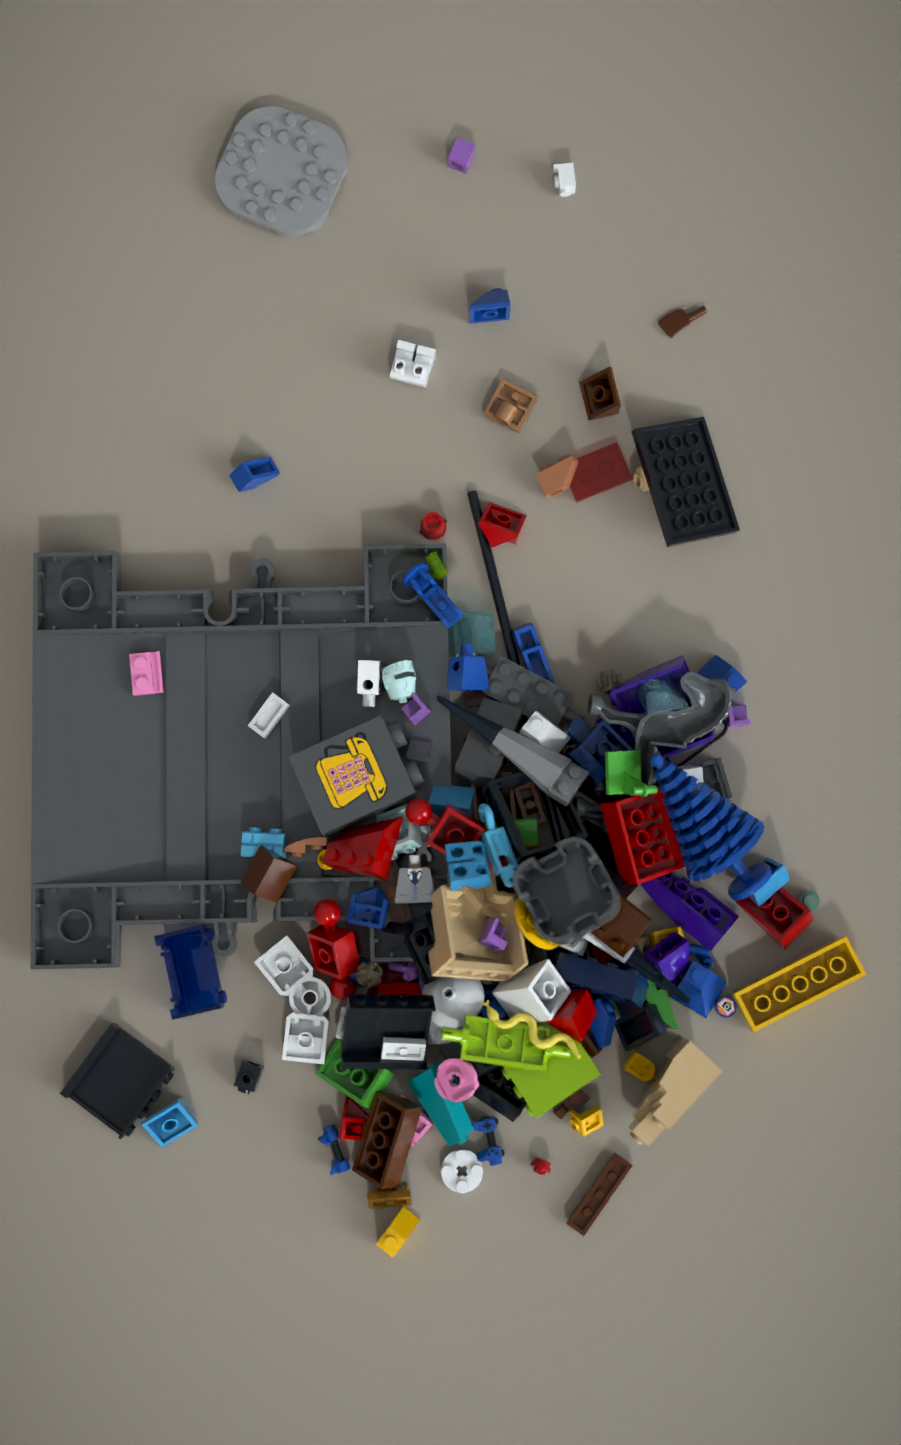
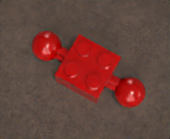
M423 798L412 799L405 808V815L410 823L414 825L426 823L432 827L426 836V844L444 855L445 844L480 841L479 839L485 831V826L482 822L450 803L446 804L439 816L432 812L430 803ZM505 856L498 857L501 864L504 861ZM488 858L489 868H492L491 863H490L489 858Z
M323 899L315 905L313 911L314 918L320 925L307 932L314 968L333 977L330 983V990L335 998L347 1000L348 994H355L357 984L349 976L358 971L357 967L360 966L353 931L336 926V922L341 915L339 905L334 900Z

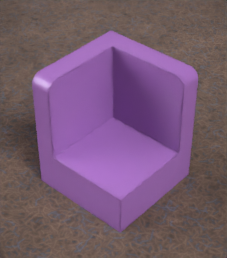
M457 138L448 157V167L466 174L474 158L476 145Z
M414 693L412 695L413 699L401 709L409 717V720L416 725L431 711L420 697Z
M746 705L730 706L729 714L726 717L727 728L744 727L751 724L750 719L747 718Z
M497 917L487 919L478 939L480 944L495 952L504 950L507 941L503 940L506 928L498 924L499 918Z

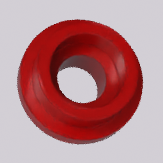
M535 1158L534 1162L530 1164L533 1167V1172L545 1175V1173L551 1172V1163L546 1160Z

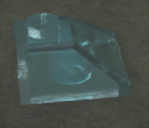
M651 679L647 682H641L636 689V695L647 715L688 708L686 699L674 682L663 679Z

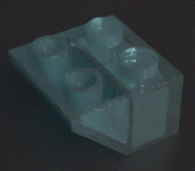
M463 613L464 615L453 624L455 657L461 656L460 645L473 644V656H495L493 614Z

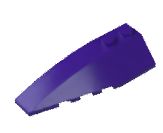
M672 872L641 884L647 894L676 924L709 951L717 945L739 918L736 913L702 887L697 889L689 884V879L685 877L681 879L672 874Z

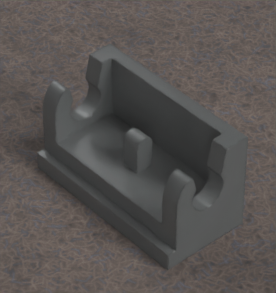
M721 757L698 764L702 767L704 783L710 789H714L721 794V796L727 799L732 798Z

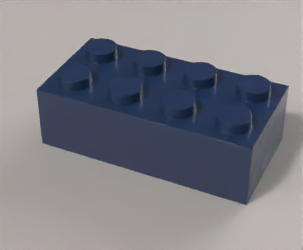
M570 951L567 954H559L555 969L567 986L587 989L589 994L642 1009L649 984L644 980V976L639 975L638 971L630 968L624 971L619 969L618 965L612 963L603 965L599 963V960L587 957V960L579 958V954Z

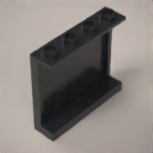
M348 994L340 1051L342 1069H427L426 1049L432 1012H436L433 995ZM383 1037L426 1039L424 1061L381 1059Z
M113 1023L102 1035L60 1094L66 1099L71 1098L119 1135V1139H122L125 1136L129 1137L135 1130L136 1126L134 1123L138 1118L142 1119L149 1110L147 1105L150 1101L155 1102L160 1096L161 1091L159 1089L164 1083L167 1085L174 1076L172 1071L175 1067L119 1025Z

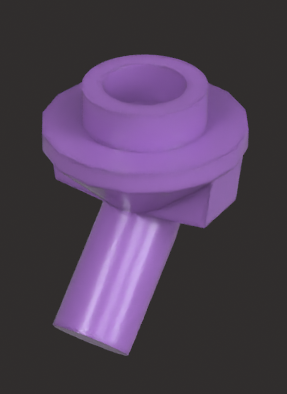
M408 961L406 965L396 962H390L389 969L403 973L401 978L408 983L411 980H415L419 974L414 962Z

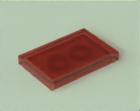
M613 443L577 458L579 463L571 481L570 489L577 503L632 481L633 478L618 443Z

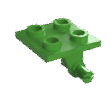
M640 750L605 752L606 795L630 794L631 796L639 795L645 797L648 794L657 793L656 785L647 786L641 782Z

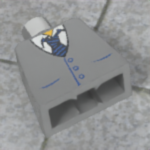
M409 855V868L399 869L395 903H432L431 895L435 890L430 868H421V855Z

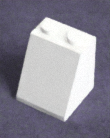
M545 959L521 970L508 982L500 981L492 994L510 1018L519 1013H526L532 1016L536 1022L552 1020L571 990L550 960Z

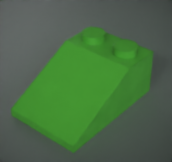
M337 1038L325 1057V1064H321L315 1074L360 1105L370 1109L375 1091L384 1092L395 1074L388 1069H342L340 1058L342 1040Z

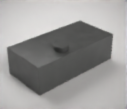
M483 698L477 712L478 715L516 733L519 732L523 723V709ZM471 727L455 765L456 779L484 787L488 781L501 777L508 758Z

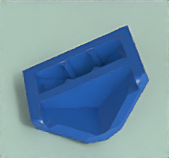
M369 888L353 893L347 922L383 930L389 900L382 889Z

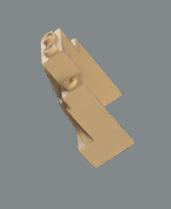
M490 869L492 885H488L485 888L475 889L474 887L464 886L460 887V890L451 891L449 875L447 874L448 885L440 886L431 895L435 943L428 953L432 976L508 982L528 965L524 936L514 914V902L517 896L514 893H507V891H497L493 869ZM493 917L499 918L498 924L506 928L503 940L507 941L504 950L497 952L478 942L487 919Z
M678 1036L664 1051L663 1055L668 1061L646 1089V1093L633 1115L635 1120L628 1126L631 1129L629 1134L640 1145L645 1143L649 1146L665 1128L669 1130L723 1072L696 1045L682 1036Z

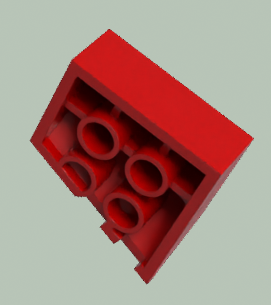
M403 817L346 829L327 844L322 864L337 871L386 879Z

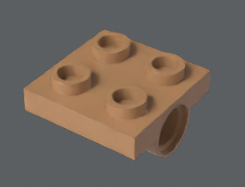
M502 378L483 415L519 433L538 396Z

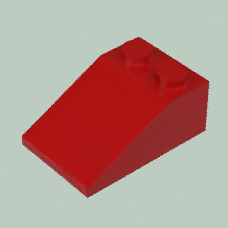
M782 887L761 906L756 905L749 897L735 901L784 949L813 921L811 911Z

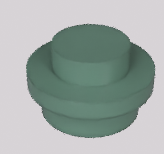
M813 891L801 893L798 899L810 911L816 910L820 903L819 896Z

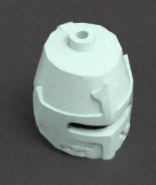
M403 660L381 669L383 684L390 700H399V703L408 702L407 698L412 697L416 686L413 662Z

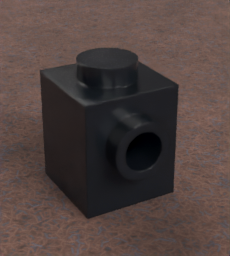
M243 1060L234 1086L238 1087V1091L245 1094H250V1091L255 1092L264 1066Z

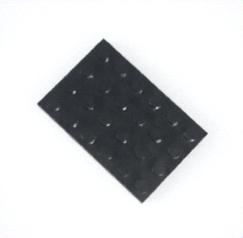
M704 417L636 428L631 431L667 547L740 531Z

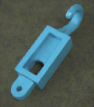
M485 803L480 804L478 808L480 820L482 823L487 824V832L482 834L481 840L486 847L495 876L501 875L505 886L513 887L514 870L518 867V863L504 827L496 829L493 811L490 806ZM505 856L508 866L502 867L498 857Z

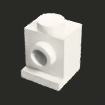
M573 163L554 164L552 175L554 177V187L558 188L559 195L567 197L575 194L576 181Z

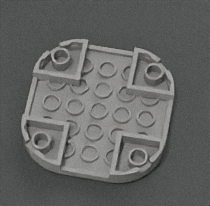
M265 106L257 108L246 114L238 122L218 164L215 174V185L224 208L239 220L243 218L271 229L279 236L298 238L310 231L313 233L326 221L329 216L328 211L343 179L345 180L348 169L346 148L340 136L323 123L282 107Z

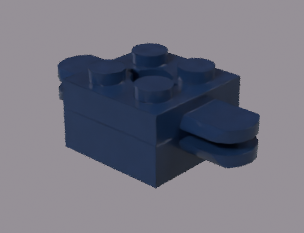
M577 718L566 726V734L577 744L569 755L583 769L588 771L589 775L597 783L606 779L605 752L633 750L604 720L590 728L581 718Z

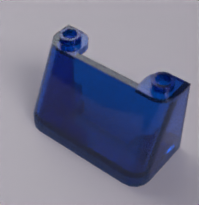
M206 924L154 936L156 947L161 946V949L164 950V952L160 953L161 957L164 956L173 998H170V1000L175 1002L174 1009H170L172 1020L224 1008V1003H227V995L221 987L211 941L214 940L212 928H208Z

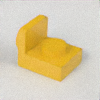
M597 1105L582 1114H578L573 1109L569 1111V1124L571 1128L583 1137L604 1125L602 1109Z

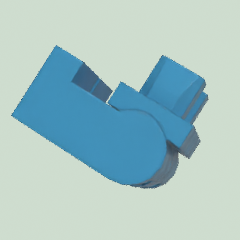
M473 841L445 844V856L451 891L460 890V887L464 886L478 889L492 885L487 851L483 842Z

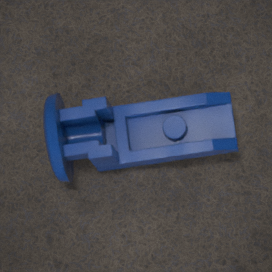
M426 563L414 565L403 577L402 582L404 586H412L446 627L450 628L464 614L427 573L429 566Z

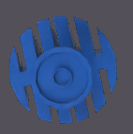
M659 753L652 755L649 761L653 767H656L654 772L655 779L657 781L661 779L658 784L659 791L664 793L662 800L664 805H667V815L671 818L670 824L675 831V839L679 842L678 846L681 855L683 854L682 860L686 867L688 878L691 881L693 879L694 881L711 878L714 873L717 875L730 866L737 875L728 888V895L733 901L745 899L761 889L772 876V868L766 863H758L747 868L741 858L760 839L765 827L762 825L763 822L756 817L753 818L750 813L743 811L741 807L731 803L729 799L721 796L714 789H710L705 783L698 782L696 784L697 778L690 775L687 777V772L680 768L675 770L677 765L671 761L664 762L663 757Z

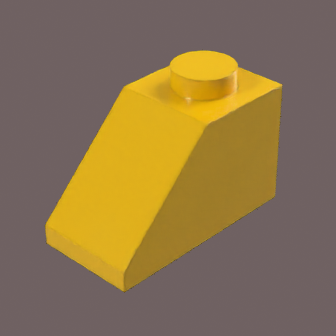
M403 1206L377 1239L376 1245L393 1258L420 1219Z

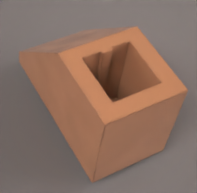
M566 455L560 458L558 463L554 465L548 464L542 467L540 472L536 473L545 496L552 498L569 489L579 463L577 458Z

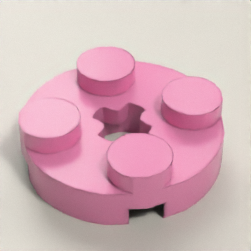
M460 1058L448 1059L442 1062L437 1069L435 1086L440 1096L446 1100L448 1099L453 1102L465 1101L474 1094L479 1086L477 1073L472 1064L467 1060H460ZM454 1074L460 1077L459 1085L452 1082Z

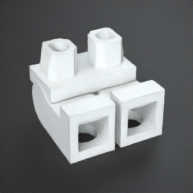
M398 340L396 354L389 375L390 379L426 388L436 358V349L418 345L416 351V344Z

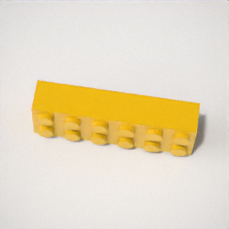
M841 936L730 994L736 1002L749 1031L755 1032L867 974L847 936Z

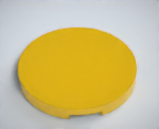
M517 896L514 902V914L517 924L525 937L535 946L545 950H551L559 946L539 935L532 923L534 918L527 905Z

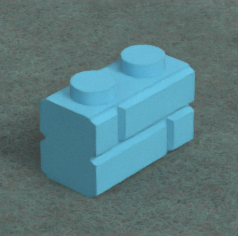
M249 827V831L242 832V857L253 858L259 846L262 845L286 859L287 853L284 852V847L287 846L288 834L282 833V829H270L268 833L261 832L262 828Z

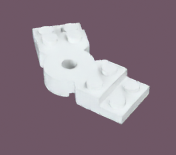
M287 935L254 962L280 995L289 996L290 1006L294 1011L286 1017L282 1060L325 1064L330 1023L325 1013L330 1008L332 993L324 980L314 977L313 965ZM307 992H313L316 995V1001L313 1004L306 1002L305 995Z

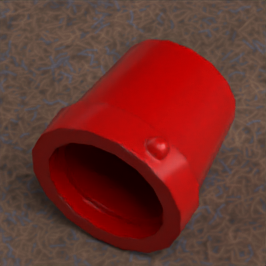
M436 512L428 513L421 521L420 534H423L428 540L440 539L446 532L447 520H444Z

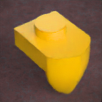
M633 1050L622 1066L624 1070L643 1082L654 1079L656 1072L654 1063L641 1053Z

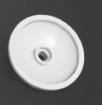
M442 977L424 985L422 995H433L436 1012H432L431 1021L442 1028L443 1026L456 1029L462 1028L466 1015L476 1017L479 1015L485 997L484 988L480 980ZM448 991H452V995L450 997L446 996Z

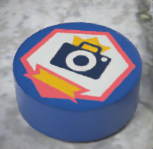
M722 996L717 999L715 1011L718 1015L728 1018L735 1014L737 1005L734 999L728 996Z

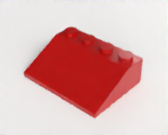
M657 787L656 794H648L645 797L627 795L601 804L622 886L639 885L685 867L682 860L683 856L678 846L679 842L676 841L675 831L670 824L671 818L667 815V805H664L662 800L664 793L659 791V787Z

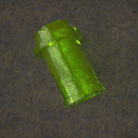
M437 552L426 556L425 559L433 571V577L440 580L448 575V568L444 567Z

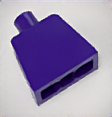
M675 931L644 952L647 960L672 984H676L679 981V975L689 967V941Z

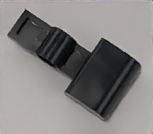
M619 960L612 963L618 965L619 969H621V967L624 965V963H622ZM615 1001L621 1018L615 1021V1027L625 1051H631L665 1033L664 1022L655 1004H645L641 1009Z

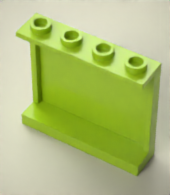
M544 1021L536 1022L537 1026L550 1028V1037L562 1033ZM574 1039L572 1040L575 1042L581 1055L579 1059L572 1050H569L571 1052L569 1059L557 1056L548 1057L545 1072L503 1066L504 1068L501 1069L506 1079H511L515 1084L513 1090L519 1098L523 1097L527 1102L525 1108L531 1117L534 1115L536 1118L542 1117L541 1115L593 1079H597L602 1075L583 1045ZM565 1041L557 1042L558 1044L567 1045Z

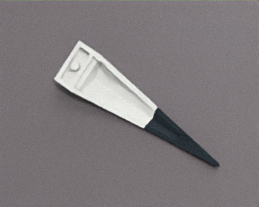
M591 932L583 936L592 944L633 970L638 971L639 974L686 1004L691 1002L690 998L662 975L634 947L622 958Z

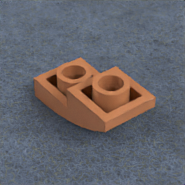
M316 837L303 839L284 847V852L289 853V857H302V853L308 854V845L311 846L312 850H323L324 846H327L330 838Z

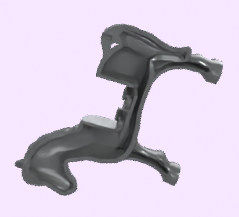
M696 672L686 673L681 677L680 683L681 688L689 696L692 706L675 711L658 710L643 713L620 711L607 706L601 695L591 693L588 700V714L599 715L608 725L618 724L630 729L633 735L634 750H640L641 782L647 786L656 785L654 767L649 761L652 755L660 754L655 745L686 749L687 743H692L694 739L701 738L714 728L719 727L729 714L731 698L736 691L735 688L730 687L726 680L707 679ZM575 797L573 805L577 807L580 818L602 819L606 827L601 805L590 804L584 798Z

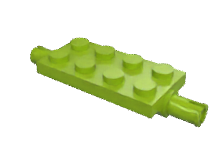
M466 1015L462 1029L446 1026L442 1028L441 1040L460 1042V1060L545 1072L548 1057L557 1056L569 1059L571 1052H569L571 1050L570 1047L564 1044L555 1043L553 1046L545 1049L536 1047L530 1041L528 1024L517 1023L511 1028L502 1029L496 1026L489 1018ZM537 1026L538 1038L540 1040L548 1039L550 1037V1028Z

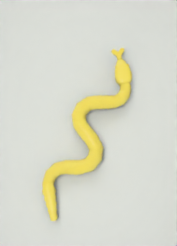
M489 1000L486 1003L482 1002V1005L487 1007L488 1018L499 1028L508 1029L519 1022H526L529 1027L530 1041L536 1047L545 1049L553 1046L558 1041H565L578 1059L581 1058L575 1042L568 1035L558 1033L546 1040H540L537 1036V1023L532 1016L526 1013H519L507 1021L499 1020L498 1012L489 1006Z

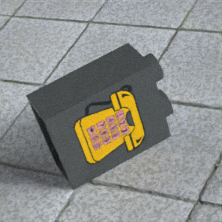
M382 715L288 757L323 836L329 838L419 797L415 786L424 783V779L415 759L407 763L403 762L398 748L408 743L398 721L387 725Z

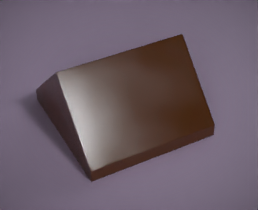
M607 367L579 382L588 420L619 414L621 403L612 367Z
M260 845L240 882L253 895L277 903L298 865Z

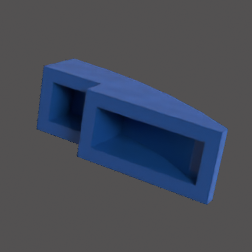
M529 622L513 628L512 632L526 669L554 683L533 624Z

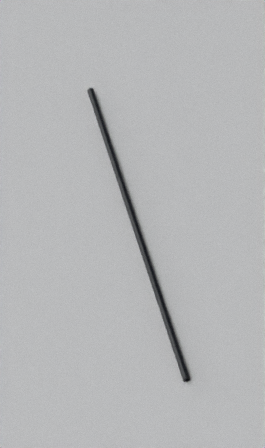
M476 490L467 493L508 659L520 665L491 546L479 526V521L483 514ZM523 714L524 723L529 720V717ZM541 789L554 842L563 840L564 837L555 801ZM590 942L584 952L583 959L587 960V957L594 958ZM593 995L594 1001L598 998H603L600 996Z

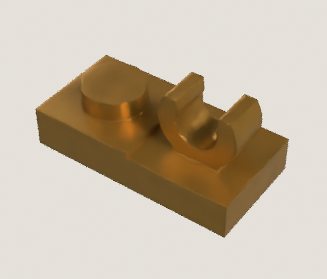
M403 1182L402 1190H397L396 1187H393L390 1192L383 1189L367 1192L369 1209L412 1205L407 1183Z

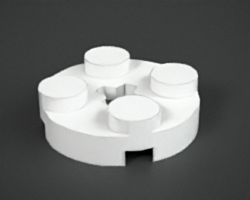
M457 1149L448 1153L444 1158L441 1176L445 1185L452 1191L462 1194L472 1191L482 1180V1163L477 1160V1156L473 1151ZM465 1165L467 1167V1175H457V1167Z

